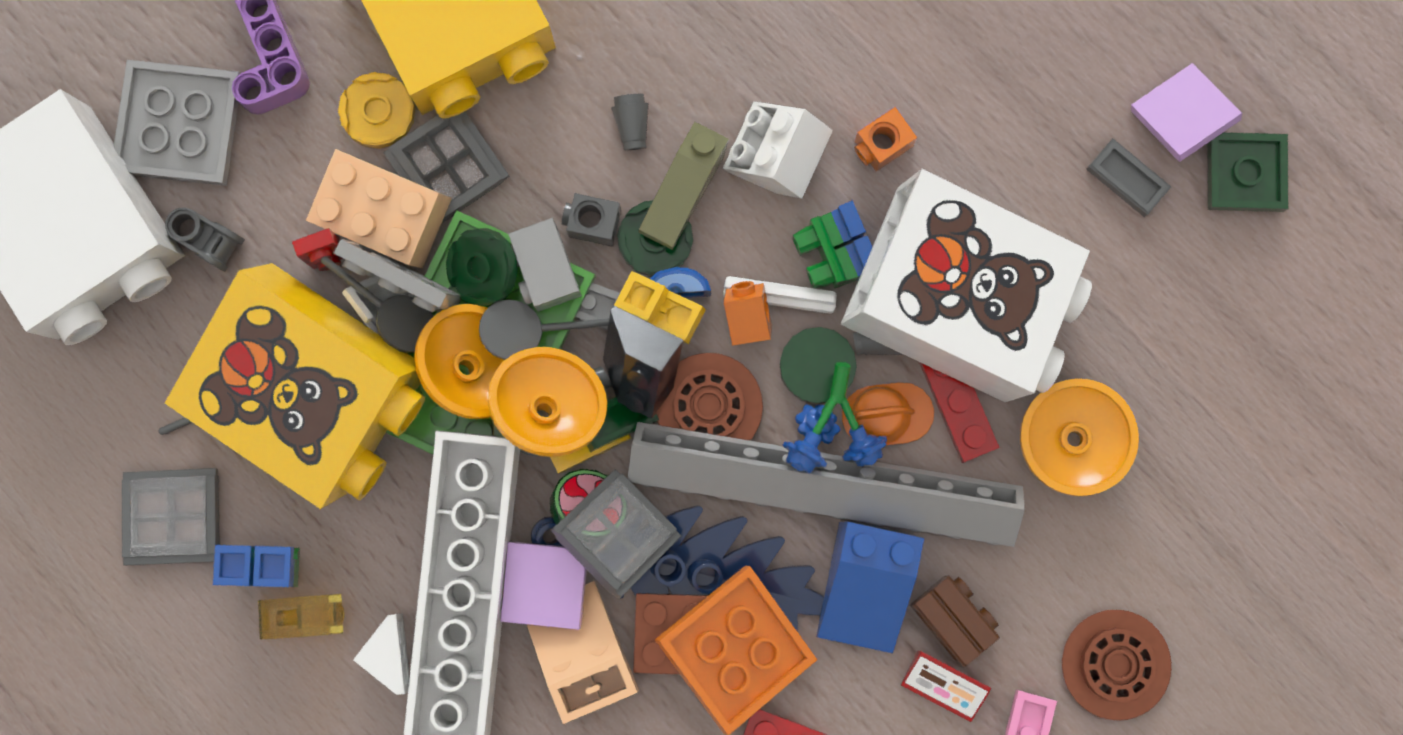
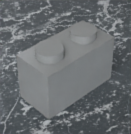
M553 218L508 233L512 243L511 247L516 255L517 267L520 266L525 280L518 284L526 305L533 303L539 312L582 296Z

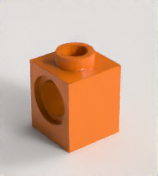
M894 107L857 132L855 138L857 145L854 149L863 164L866 166L871 164L877 172L912 148L917 136L897 108ZM878 134H884L891 139L892 146L888 149H880L874 144L873 137Z
M743 281L732 285L730 289H726L724 307L732 346L771 340L772 322L764 283L754 285L751 281Z

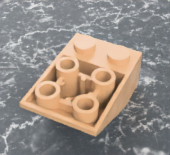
M595 581L585 584L581 629L527 624L547 686L563 724L638 693L639 688Z

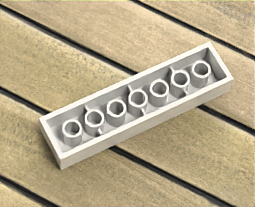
M436 431L404 735H490L502 628L501 612L508 542L511 541L520 448L513 445L505 437Z

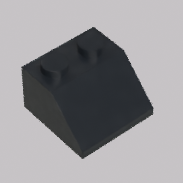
M614 306L610 311L603 356L607 373L617 401L625 405L629 410L641 413L652 419L674 388L683 339Z

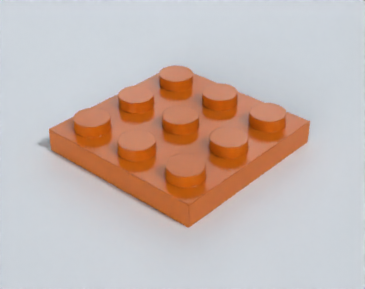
M744 566L655 639L723 734L730 735L817 661L815 655L750 566Z

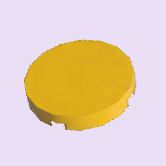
M378 72L364 74L353 80V83L340 96L338 108L341 125L349 136L365 147L378 149L391 146L405 137L414 123L416 110L413 99L405 85L390 74Z

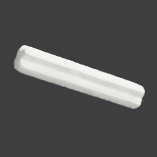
M731 276L727 277L724 283V297L726 289H730L732 285L743 281H751L754 285L764 283L768 305L828 314L833 313L836 307L837 295L834 291Z

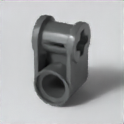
M186 207L171 211L165 221V229L172 239L195 252V255L223 272L227 270L226 262L238 244L242 245L245 239L217 222L213 223ZM188 219H194V231L188 236H181V224Z

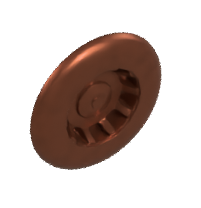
M700 353L689 356L679 362L674 388L656 414L659 418L658 424L660 426L695 432L698 427L707 429V434H713V428L722 426L724 432L716 435L750 441L761 422L763 400L756 379L739 361L719 353ZM705 377V382L700 384L694 382L698 378ZM711 377L720 378L722 381L720 383L712 382ZM730 384L735 392L729 393L725 386ZM686 386L692 388L688 395L682 394ZM732 400H739V410L732 408ZM679 402H686L685 411H679ZM730 415L736 417L732 426H729L726 422ZM686 417H689L693 422L690 428L683 421Z
M1105 610L1084 619L1070 634L1062 657L1064 680L1073 698L1085 710L1104 719L1128 720L1143 715L1161 700L1170 682L1172 670L1171 655L1164 637L1147 619L1125 610ZM1119 634L1120 641H1113L1112 635ZM1130 638L1136 641L1135 647L1129 644ZM1103 639L1106 644L1099 649L1096 647V644ZM1142 651L1144 652L1145 660H1143V658H1142V655H1141V652H1142ZM1091 652L1096 654L1094 663H1089ZM1146 667V673H1145V676L1143 677V676H1142V675H1143V671H1144V668ZM1090 670H1095L1098 676L1097 679H1092ZM1139 682L1140 685L1133 690V686ZM1102 684L1109 687L1106 693L1099 688ZM1119 689H1125L1124 695L1116 696Z

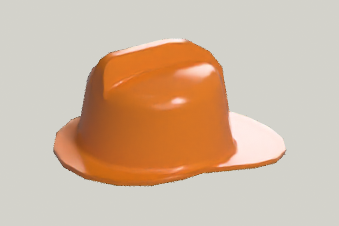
M898 382L867 386L856 390L847 399L858 424L864 426L867 434L877 437L886 436V446L919 440L929 431L934 421V407L931 398L922 388L912 383ZM842 411V422L846 433L850 436L849 430L851 427Z

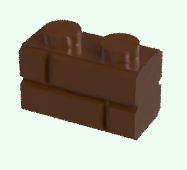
M946 575L913 601L910 606L956 663L964 668L1000 638L994 630L999 624L984 607L978 611L969 598L973 596V593L960 577L953 581L949 575Z

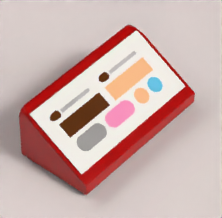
M919 650L901 683V686L969 722H972L991 690L987 685Z

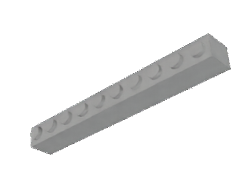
M637 422L631 448L628 480L631 483L641 484L646 487L655 486L678 490L682 493H696L714 496L723 500L732 499L755 503L759 506H774L791 509L800 513L809 512L832 516L836 519H851L869 522L877 526L886 525L909 529L914 532H928L946 535L954 539L964 538L986 542L991 545L1011 547L1015 546L1025 511L1023 486L880 462L859 467L853 460L844 461L843 456L821 453V457L827 462V466L815 467L809 474L805 471H798L791 464L786 463L788 450L783 446Z

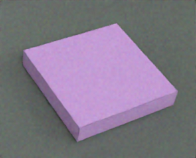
M1193 63L1131 104V112L1179 162L1241 121L1242 112Z
M508 542L501 622L581 629L586 568L565 547Z

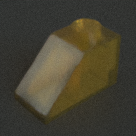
M341 594L258 600L260 640L343 633L345 613Z

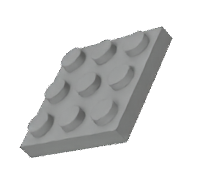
M127 60L114 149L126 163L124 165L128 171L134 176L227 186L239 102L233 96L232 84L234 79L241 73L238 71Z

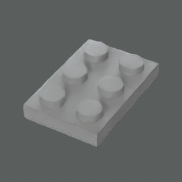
M341 239L334 254L345 259L342 264L345 268L362 276L366 274L370 277L375 275L380 277L377 284L396 294L400 292L405 295L409 293L415 295L412 302L428 311L434 312L435 310L440 312L449 307L459 305L461 301L460 295L356 242Z

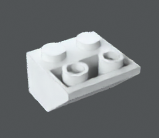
M753 102L737 139L730 149L723 169L776 194L802 199L833 130L806 109Z

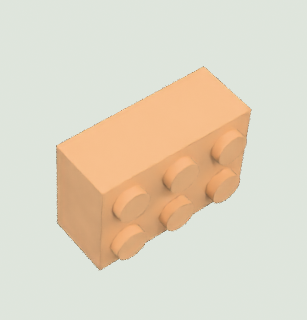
M335 149L306 221L324 229L329 228L335 234L404 264L423 269L452 198Z

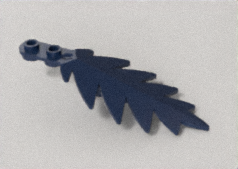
M699 505L665 516L677 528L676 531L681 537L631 587L635 597L636 593L669 594L668 588L671 594L710 595L744 566H750L797 632V614L821 615L824 596L805 587L815 572V568L811 565L788 566L766 571L785 543V539L781 536L750 543L725 555L748 522L744 516L723 521L709 527L682 543L703 512L702 507ZM642 515L622 533L637 549L656 531L651 524L638 531L644 520ZM545 517L536 522L531 531L532 544L564 547L556 538L551 542L543 540L544 533L556 526L553 517ZM616 539L598 559L614 573L632 553ZM601 543L594 544L593 547L590 549L591 552H593Z

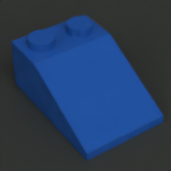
M839 522L816 637L893 653L917 578L924 538L852 522Z

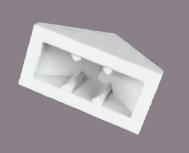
M403 613L388 615L353 659V661L396 695L408 693L410 680Z

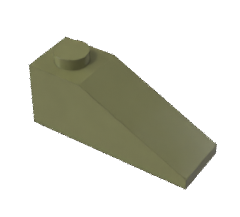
M694 122L676 153L638 233L673 250L724 159L728 138Z

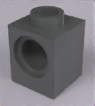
M574 193L572 204H565L562 225L567 226L566 231L569 238L613 247L621 215L620 203ZM594 211L601 216L600 222L591 228L582 226L580 224L582 215L586 212Z

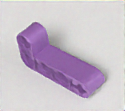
M235 0L262 64L242 72L234 79L232 84L233 96L250 113L262 114L305 95L309 89V77L277 1ZM268 5L265 14L260 17H253V12L258 6ZM276 38L282 39L279 48L273 51L267 50V45L271 40ZM291 71L297 73L292 83L287 85L281 84L284 74ZM260 86L261 92L258 97L247 100L246 95L249 89Z

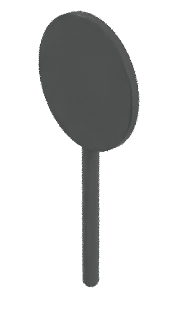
M322 257L321 262L379 308L376 314V326L383 340L396 350L405 353H415V346L420 332L428 321L434 317L432 312L413 303L414 297L407 295L392 296L383 302L328 257Z
M502 300L491 305L482 315L479 324V335L482 344L492 355L506 360L519 351L537 347L542 332L608 326L609 318L541 324L537 314L528 305L516 300Z

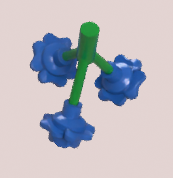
M835 363L830 396L826 404L816 405L815 407L806 404L802 412L795 416V421L799 424L798 432L804 435L805 438L803 441L798 440L794 443L784 442L782 446L788 450L786 463L791 464L798 471H805L810 474L815 467L827 466V462L821 457L817 447L821 441L825 444H830L833 441V437L841 430L835 424L837 416L833 414L836 404H840L851 427L849 433L853 440L849 449L844 451L843 460H853L859 467H864V465H873L877 459L883 457L881 448L886 446L887 437L867 434L864 426L858 424L846 398L851 365L848 363Z

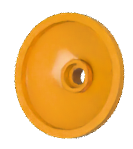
M461 304L437 313L420 332L415 346L416 372L420 383L430 398L446 411L468 419L491 418L488 408V390L495 371L505 360L492 355L484 347L480 339V320L488 308L473 304ZM459 365L466 366L469 370V375L463 374L459 369Z
M535 347L511 355L497 368L488 390V408L499 432L513 445L532 454L554 457L579 451L596 437L606 417L607 398L600 378L582 359L561 349ZM539 410L545 411V412L548 413L549 416H548V417L540 416V415L537 413V411H539Z
M1068 379L1053 384L1045 393L1040 392L1033 399L1022 419L1020 445L1029 469L1047 487L1066 495L1088 496L1101 493L1113 487L1128 473L1138 451V426L1131 408L1116 391L1094 380ZM1074 432L1079 436L1080 442L1078 446L1069 444V433Z

